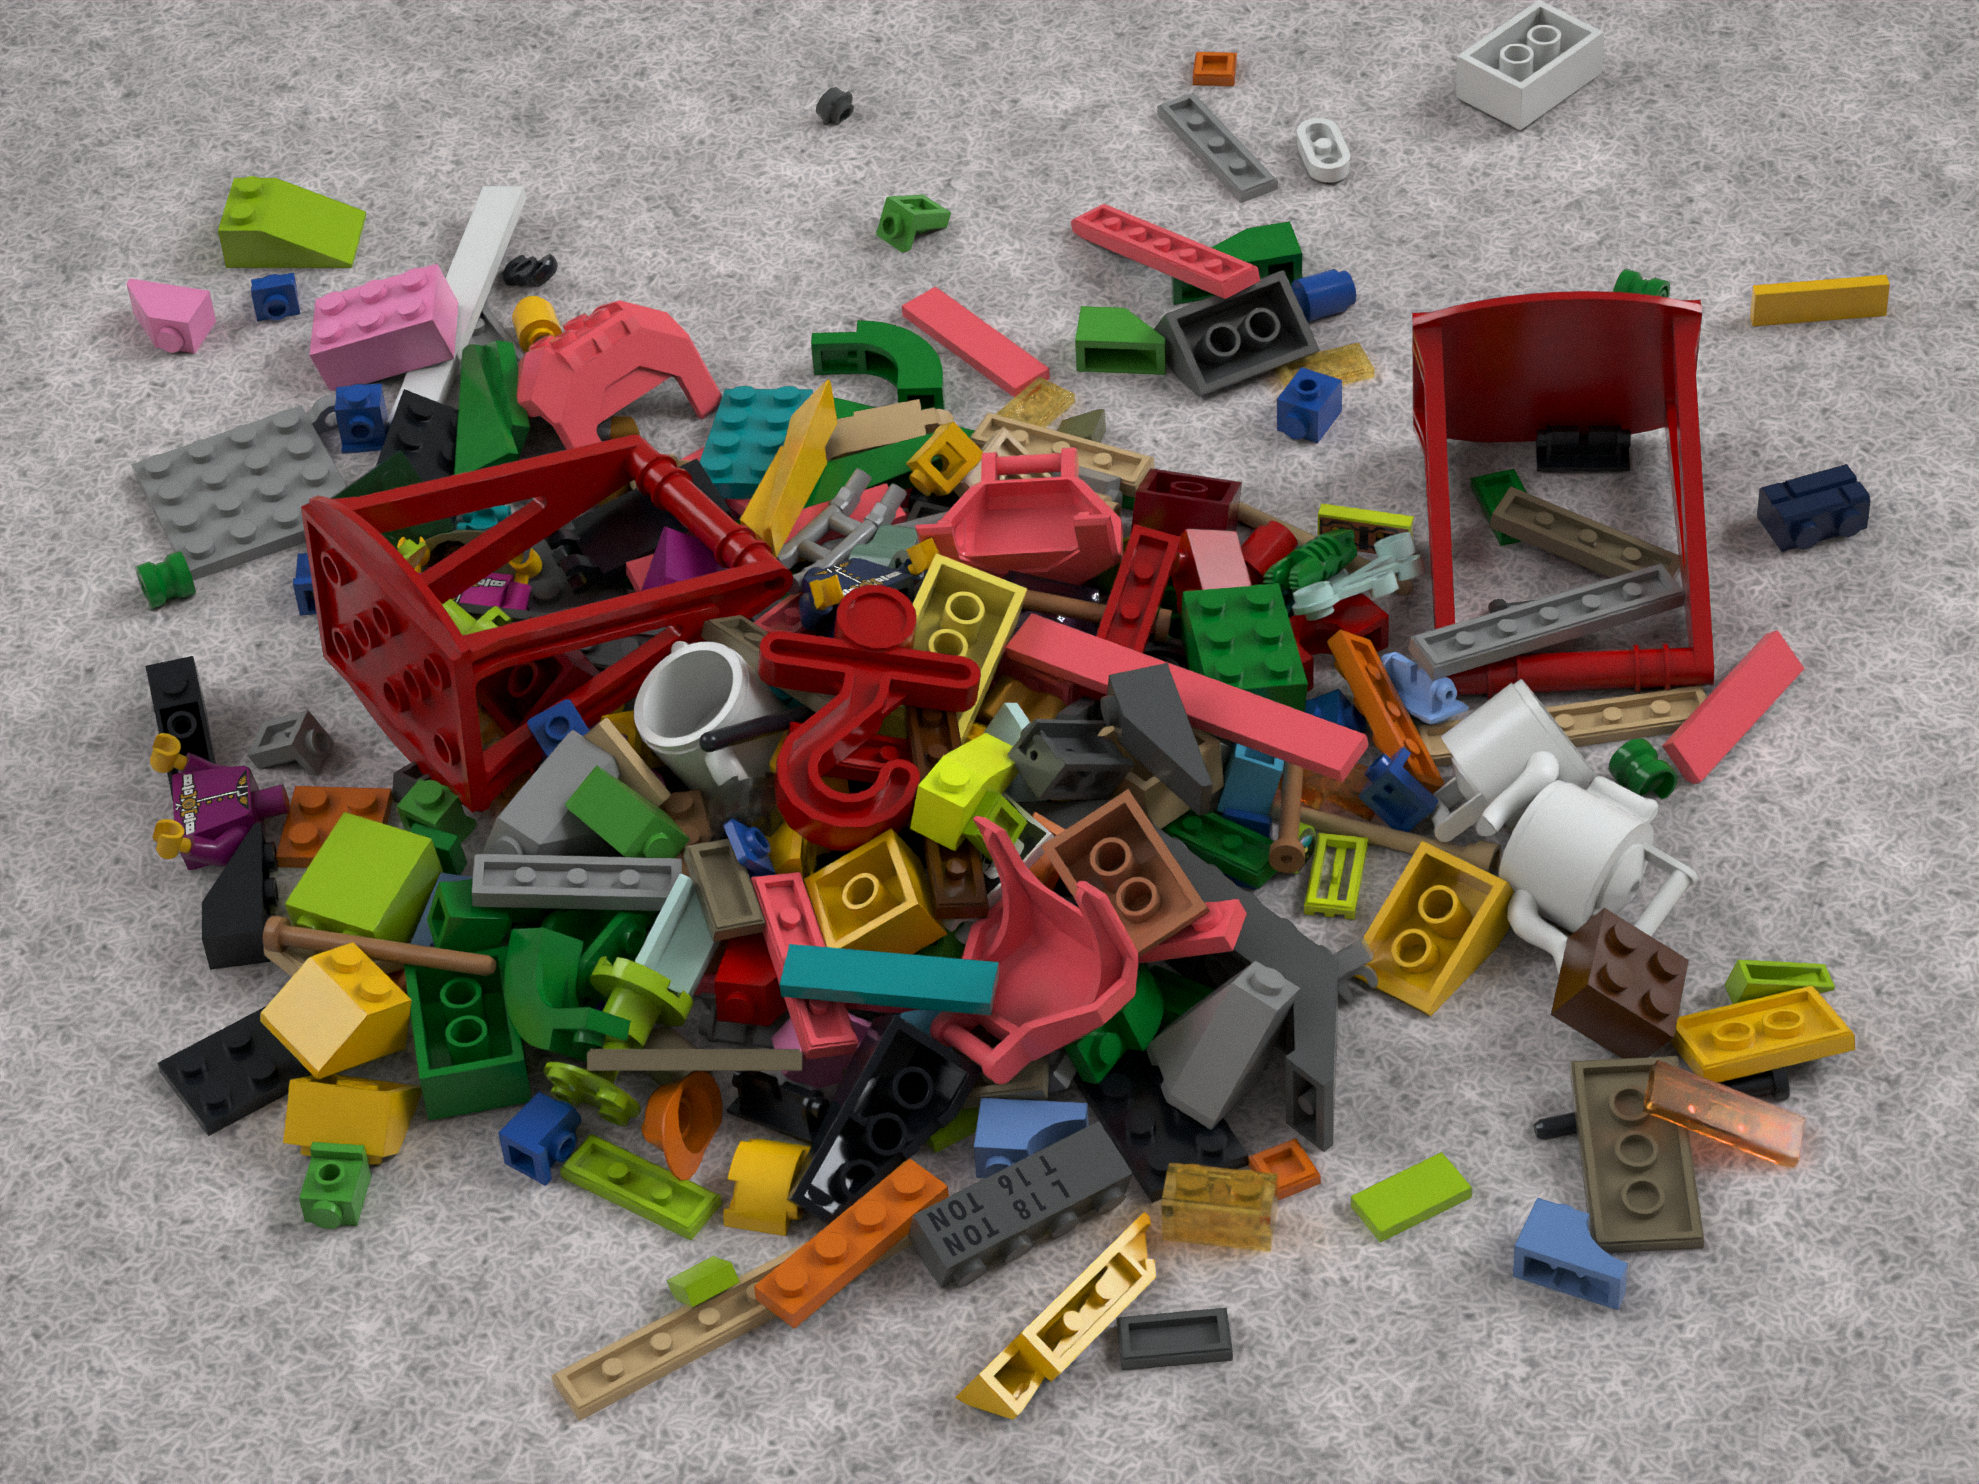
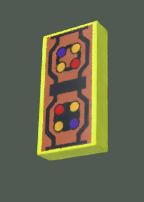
M1323 503L1320 505L1318 512V535L1336 529H1352L1358 552L1377 554L1374 544L1383 538L1398 533L1410 532L1413 541L1414 516Z

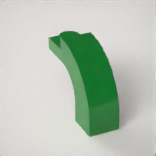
M857 320L856 332L812 333L811 350L814 375L867 374L881 377L896 387L898 403L919 399L921 410L930 408L945 410L941 361L933 347L919 335L893 324Z
M543 927L512 929L505 962L504 990L510 1020L523 1040L534 1047L582 1062H587V1052H590V1049H603L605 1042L627 1041L631 1020L590 1007H579L576 995V979L584 941Z
M1138 963L1135 996L1104 1025L1089 1035L1064 1047L1083 1082L1099 1084L1128 1049L1144 1051L1157 1033L1163 1016L1164 1003L1161 991L1146 963Z

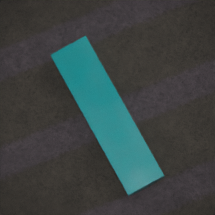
M789 944L779 986L781 997L991 1015L1000 973L999 962Z

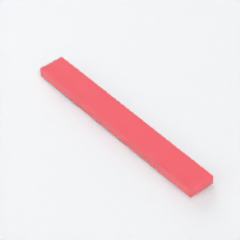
M1033 613L1030 614L1005 646L1008 658L1106 695L1109 675L1168 663ZM1168 663L1192 727L1340 782L1345 780L1369 746L1366 734Z

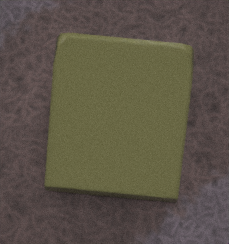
M1096 409L1064 419L1058 431L1101 443L1106 432L1105 409Z

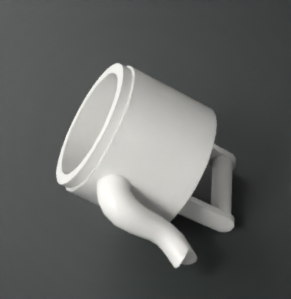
M684 641L675 642L671 647V654L652 669L637 694L634 705V720L641 738L690 790L700 789L702 798L710 800L731 798L746 812L751 822L772 805L767 787L773 784L769 762L784 731L714 752L703 751L699 745V739L706 732L783 711L787 707L768 685L761 681L750 665L733 649L716 642H698L690 645Z
M1520 679L1515 684H1509L1441 736L1443 742L1453 755L1451 760L1455 777L1432 794L1439 802L1426 817L1431 818L1435 826L1434 834L1441 842L1451 841L1476 822V831L1480 836L1486 837L1498 833L1504 824L1513 832L1529 804L1547 785L1561 780L1565 783H1573L1586 790L1597 776L1528 685ZM1465 797L1467 802L1450 814L1448 809Z
M1603 776L1595 777L1587 790L1573 783H1565L1561 780L1547 785L1533 799L1518 821L1507 843L1499 868L1498 877L1507 881L1514 890L1507 906V920L1517 936L1553 956L1558 977L1568 937L1554 926L1545 922L1539 915L1572 933L1577 931L1603 908L1618 916L1637 894L1647 864L1650 862L1670 874L1669 878L1633 925L1652 937L1689 885H1694L1698 880V875L1693 869L1653 846L1654 830L1650 822L1657 815L1658 803L1653 799H1646Z

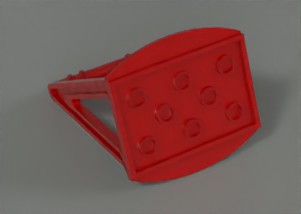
M1569 291L1505 296L1455 305L1433 312L1412 313L1413 432H1415L1424 454L1434 630L1455 624L1447 439L1483 443L1531 442L1536 440L1537 429H1546V425L1579 426V437H1588L1589 426L1621 425L1622 429H1630L1631 435L1665 427L1682 589L1686 592L1684 609L1689 647L1669 648L1667 643H1662V648L1639 649L1638 644L1632 646V650L1520 654L1446 676L1453 681L1457 695L1487 694V699H1491L1493 694H1498L1509 684H1515L1520 679L1528 685L1532 692L1634 688V693H1640V688L1663 687V690H1670V687L1714 685V652L1696 381L1702 323L1701 300H1679L1662 296L1624 292Z
M635 434L360 497L330 499L317 495L310 498L308 504L301 506L323 657L347 681L369 714L410 762L415 761L418 770L423 775L428 774L431 780L447 786L458 796L461 804L466 806L472 813L475 811L483 812L489 809L491 802L518 775L542 760L541 749L529 731L527 722L483 751L475 690L477 683L481 679L507 667L669 626L552 705L554 706L565 699L571 700L589 728L600 721L601 716L609 715L637 696L648 674L660 661L671 654V647L675 642L684 641L688 645L708 642L701 637L704 621L742 615L749 620L782 598L789 591L793 583L792 572L773 556L771 547L765 541L756 539L755 532L748 526L739 525L693 484L692 476L685 469L678 468L673 458L668 454H660L644 438ZM633 480H635L637 490L644 496L651 497L652 503L658 509L671 513L714 553L715 561L720 566L728 568L727 570L463 636L442 606L449 599H453ZM535 498L420 575L398 550L380 534Z

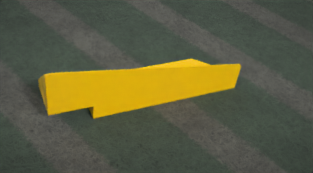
M1144 1211L955 1398L968 1406L1014 1420L1024 1410L1044 1378L1046 1377L1052 1382L1156 1278L1155 1259H1148L1145 1232L1151 1225L1150 1216Z

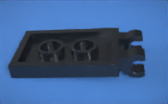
M697 458L678 467L685 469L692 476L693 484L734 520L730 508ZM636 488L573 519L572 523L575 529L560 528L546 537L545 541L551 550L563 545V547L551 553L552 557L567 577L572 576L567 579V582L574 594H580L605 579L610 587L628 578L626 575V562L654 554L664 527L695 538L697 537L671 513L658 509L652 503L651 497L644 496Z

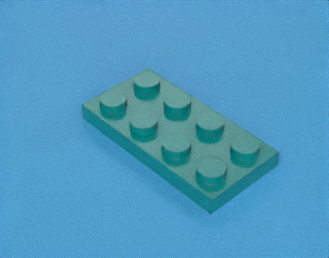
M738 386L733 389L724 390L700 459V464L723 499L752 498L751 495L758 488L780 446H784L792 414L813 394V389H798L794 386H783L777 389H754L750 386Z

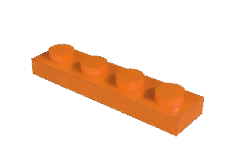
M1339 630L1327 641L1336 659L1334 666L1337 672L1347 680L1355 696L1353 703L1356 709L1366 717L1374 733L1372 740L1375 746L1389 758L1404 746L1411 754L1403 768L1431 794L1435 793L1445 783L1371 640Z
M909 1158L754 1285L756 1300L795 1329L909 1233L914 1214L948 1198V1186Z

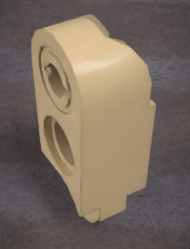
M919 399L853 412L854 416L837 419L838 424L825 446L827 462L933 433L940 425L953 422L954 417L947 410L935 408L921 410Z

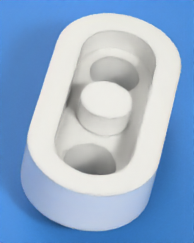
M1312 118L1302 122L1297 128V147L1309 175L1317 181L1328 183L1346 178L1350 173V152L1338 125L1332 120L1325 118Z

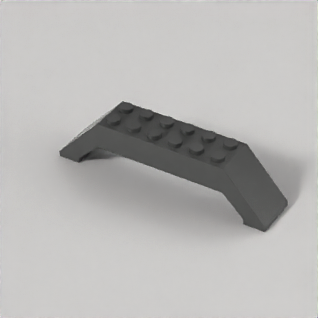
M1112 799L1016 803L1030 815L1037 812L1060 827L1067 829ZM1147 816L1204 903L1239 899L1247 913L1233 951L1162 961L1182 976L1217 989L1256 960L1265 967L1277 970L1285 979L1300 987L1275 1044V1047L1287 1055L1285 1057L1286 1123L1321 1151L1325 1152L1333 1146L1338 1037V960L1328 948L1323 945H1317L1303 935L1290 920L1280 918L1261 904L1253 893L1242 890L1227 879L1219 868L1213 864H1207L1188 850L1181 840L1170 837L1155 826ZM1059 877L1053 892L1061 897H1073L1062 878Z

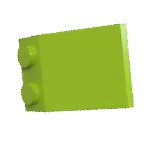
M256 176L234 178L218 228L226 268H352L367 215L366 211L278 178H259Z

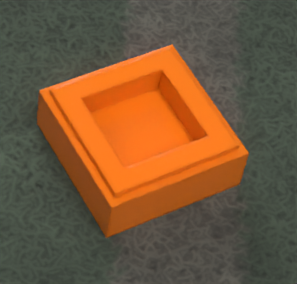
M1196 52L1193 85L1234 86L1237 53Z
M1296 1138L1248 1156L1249 1168L1272 1203L1321 1184L1320 1173Z

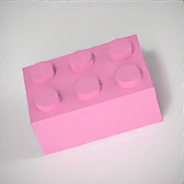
M438 264L424 268H413L400 275L382 280H372L362 286L345 291L328 293L324 297L317 298L315 301L309 356L330 391L336 390V387L354 384L364 385L454 359L458 301Z

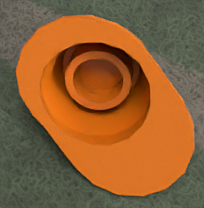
M693 1071L681 1081L661 1085L653 1091L648 1099L645 1109V1120L641 1125L643 1138L664 1152L666 1163L672 1175L679 1181L689 1180L696 1173L707 1146L722 1123L723 1103L720 1089L714 1077L706 1071Z

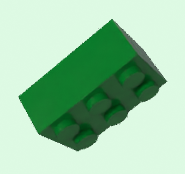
M1279 583L1183 592L1180 636L1190 671L1305 712L1308 683Z
M507 946L470 952L489 955L496 961L495 972L488 976L404 964L408 997L412 1000L410 1014L418 1074L429 1121L528 1103L532 1099L523 1039L517 1033L510 1020L505 1000L504 974Z

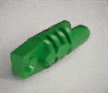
M1336 529L1316 536L1314 539L1293 550L1286 557L1276 562V564H1273L1272 567H1269L1263 577V583H1279L1281 592L1288 588L1295 592L1305 586L1328 580L1343 570L1357 556L1354 531L1352 529Z

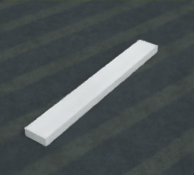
M523 186L482 187L446 276V280L458 301L454 359L407 372L386 423L388 429L404 389L445 405L461 365L462 350L468 345L526 201L527 197Z

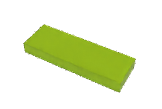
M593 1134L586 1138L560 1168L561 1178L689 1240L696 1236L722 1205L721 1195L689 1180L679 1181L672 1175L671 1171Z

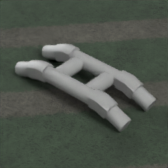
M856 468L845 487L842 486L835 498L828 503L829 506L790 541L784 544L776 559L788 569L798 562L799 557L814 563L802 569L800 573L793 575V583L788 592L792 595L803 592V577L812 567L825 569L848 560L851 551L856 545L868 544L874 538L880 526L892 523L896 517L895 512L906 497L907 492L901 487L891 484L881 501L877 502L872 511L864 518L863 523L848 516L853 513L861 501L860 496L872 479L866 472ZM830 529L846 536L833 550L816 544Z

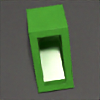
M1081 306L1075 338L1077 371L1166 375L1165 337L1126 308Z
M598 765L594 767L564 804L573 814L625 857L675 858L690 840L665 811Z

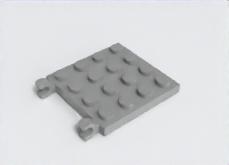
M334 395L321 397L307 413L302 405L289 410H283L275 415L237 426L232 430L194 441L186 446L163 454L153 455L148 459L132 464L134 475L174 553L182 552L193 581L306 542L301 506L308 504L309 499L317 495L330 498L347 486L318 435L338 428L336 414L327 416L335 412L336 398Z

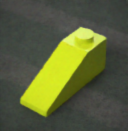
M984 733L945 754L918 785L910 829L956 851L966 837L962 832L986 791L999 792L1002 795L1020 773L1015 766V762L1007 755L1013 746Z

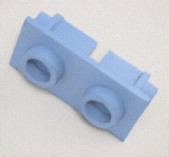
M1398 652L1387 653L1380 658L1409 714L1419 718L1421 722L1430 725L1446 722L1449 717L1468 710V705L1455 699L1457 690L1451 679L1443 677L1432 681L1423 668L1418 669V663Z

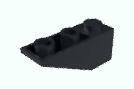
M189 656L146 665L159 734L166 733L176 737L181 744L179 754L185 756L187 753H191L216 764L206 705L194 657ZM173 768V770L167 772L172 800V775L177 774L179 771V769Z
M262 823L253 824L202 901V942L210 970L271 962L264 955L263 931L267 920L271 916H276L275 913L270 914V908L279 907L276 878L269 877V872L278 871V860L275 857L277 854L275 842H266Z

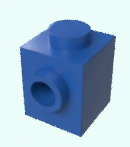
M1301 367L1277 398V431L1284 432L1292 439H1305L1318 443L1342 412V380Z

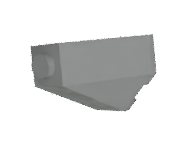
M570 731L499 814L481 854L620 857L622 854L564 805L596 765L618 779L621 773L615 757L576 731Z
M1255 960L1173 1020L1149 1043L1146 1050L1151 1064L1159 1066L1164 1080L1161 1089L1166 1102L1212 1130L1259 1082L1300 987L1285 979L1277 970L1265 967Z

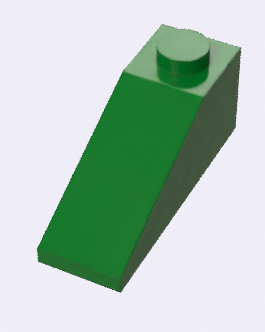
M1290 221L1247 228L1211 247L1258 267L1260 279L1283 270L1290 285H1292L1294 280L1302 278V251ZM1171 276L1172 301L1174 305L1202 301L1215 296Z

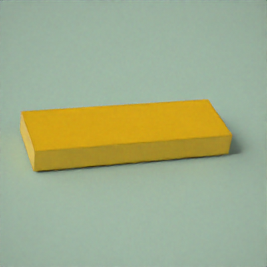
M1887 275L1753 285L1750 319L1754 327L1886 316L1890 283Z

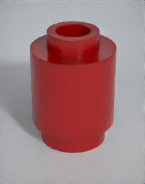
M1269 521L1265 526H1258L1241 545L1251 586L1264 585L1263 577L1269 567H1272L1273 564L1286 557L1298 546V541L1293 533L1279 522Z

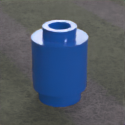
M1331 269L1296 279L1291 285L1307 322L1345 312L1348 306L1356 302V288L1353 279L1345 270L1338 272L1336 269Z

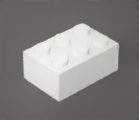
M1538 0L1457 56L1456 98L1521 131L1602 74L1604 32Z

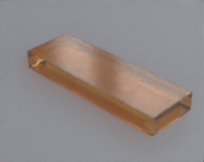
M1657 1060L1650 1069L1643 1112L1781 1166L1794 1168L1799 1162L1806 1117L1660 1060Z

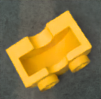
M749 1138V1142L741 1140L734 1153L727 1180L735 1181L729 1209L723 1210L724 1226L786 1236L791 1220H800L804 1210L789 1202L787 1198L811 1146L759 1138Z

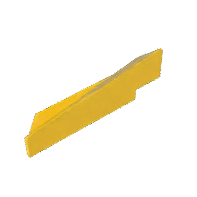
M827 379L792 414L784 446H780L740 518L741 525L748 526L755 532L756 539L765 541L771 547L775 558H777L827 465L825 446L838 424L830 379Z

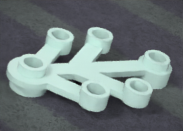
M1410 532L1394 534L1377 541L1374 547L1378 558L1349 576L1344 567L1338 574L1326 581L1314 583L1292 592L1295 604L1292 606L1294 614L1305 615L1308 621L1320 619L1334 612V604L1350 596L1369 590L1371 597L1375 598L1398 590L1399 587L1394 575L1395 573L1398 581L1412 579L1425 573L1421 556L1412 555L1416 550Z

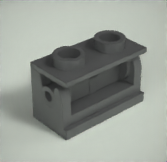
M1034 719L1033 722L1024 727L1020 733V739L1007 754L1015 762L1016 768L1037 799L1107 800L1134 767L1132 760L1125 758L1110 738L1097 736L1106 725L1102 720Z

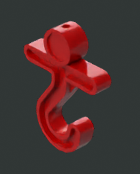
M865 585L851 590L843 597L836 613L834 638L773 631L766 634L759 645L758 676L765 684L777 688L836 696L785 738L777 757L775 772L776 806L788 826L810 843L835 851H853L891 828L897 834L905 828L913 814L917 789L920 784V772L910 761L894 759L882 766L876 782L869 789L851 794H844L831 789L824 784L821 777L877 733L881 728L884 718L900 705L956 713L970 710L975 706L978 698L981 678L978 664L972 659L963 656L914 650L917 624L916 609L908 597L891 587Z

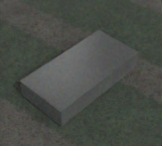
M1227 1307L1116 1317L1122 1370L1233 1361Z

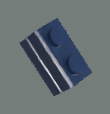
M1845 464L1786 480L1782 483L1779 482L1761 487L1759 489L1757 518L1781 552L1794 548L1808 549L1820 541L1838 536L1851 537L1868 527L1870 494L1860 481L1857 482L1856 475Z

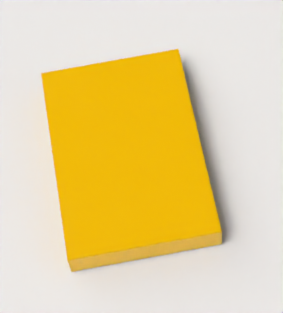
M1813 986L1680 1016L1677 1019L1674 1038L1670 1040L1673 1047L1704 1086L1855 1050V1034Z

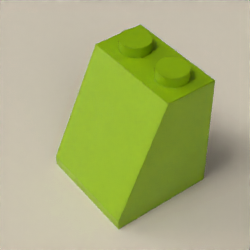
M344 812L285 902L293 926L406 943L414 936L439 874L443 873L432 838Z

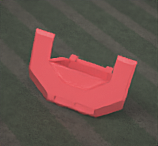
M621 300L600 305L591 315L587 316L584 313L566 322L563 325L565 332L555 338L553 335H549L529 346L530 351L526 352L518 363V403L527 411L528 418L541 416L554 427L566 450L601 442L596 433L598 424L670 377L676 379L700 419H704L716 411L722 399L720 390L689 334L667 312Z
M1077 447L1062 448L1061 453L998 457L997 452L982 453L981 482L971 486L943 518L938 520L937 524H920L915 526L919 543L932 537L940 555L1027 588V590L1047 594L1078 593L1080 585L1120 564L1123 558V526L1121 518L1079 478ZM1061 472V477L999 480V475Z
M975 816L973 820L982 834L984 843L996 866L1002 887V897L988 910L987 918H980L971 926L962 959L999 962L1000 974L992 1014L980 1015L942 1011L932 1021L930 1035L946 1047L953 1046L982 1067L983 1074L987 1078L1001 1085L1009 1082L1031 1061L1040 1059L1089 1035L1104 1025L1135 996L1138 951L1107 894L1086 881H1079L1075 884L1077 886L1075 900L1079 908L1045 887L1025 866L1006 830L985 817ZM980 1024L985 1027L987 1032L1002 1042L993 1049L970 1033V1031Z

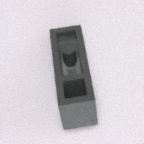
M1168 663L1109 675L1107 696L1101 697V711L1106 726H1114L1120 745L1197 815L1209 814L1213 784Z

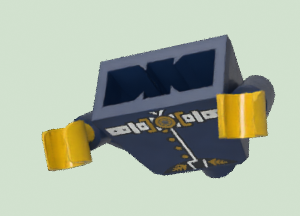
M931 537L906 549L910 559H907L898 569L889 568L862 558H852L825 569L820 567L809 569L803 577V595L798 603L800 620L804 629L819 631L825 637L834 638L836 613L842 598L851 590L865 585H884L897 589L908 597L913 604L915 600L914 586L924 577L925 570L930 567L935 554H940L933 538Z

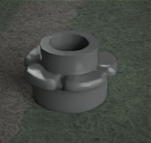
M832 87L827 90L816 105V113L824 120L823 124L827 125L833 121L838 125L843 120L849 118L854 110V106L851 104L853 96L849 91L845 93L838 87Z

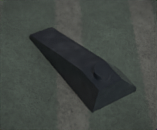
M896 1014L876 1017L846 1069L787 1200L826 1225H829L890 1175L904 1161L913 1157L920 1150L919 1147L958 1115L982 1069Z

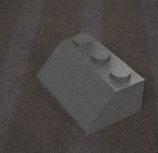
M1284 270L1261 278L1260 282L1226 299L1215 295L1166 313L1154 328L1155 331L1165 337L1166 363L1168 367L1199 398L1317 354L1320 351Z

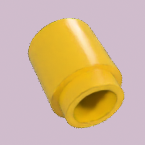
M528 296L517 303L512 314V322L520 347L525 353L530 351L529 346L549 335H553L555 338L562 334L555 310L547 300L539 296Z

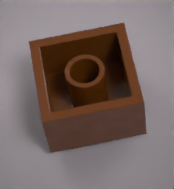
M1603 908L1567 938L1551 1015L1622 1059L1649 1057L1674 1038L1689 960L1631 923Z

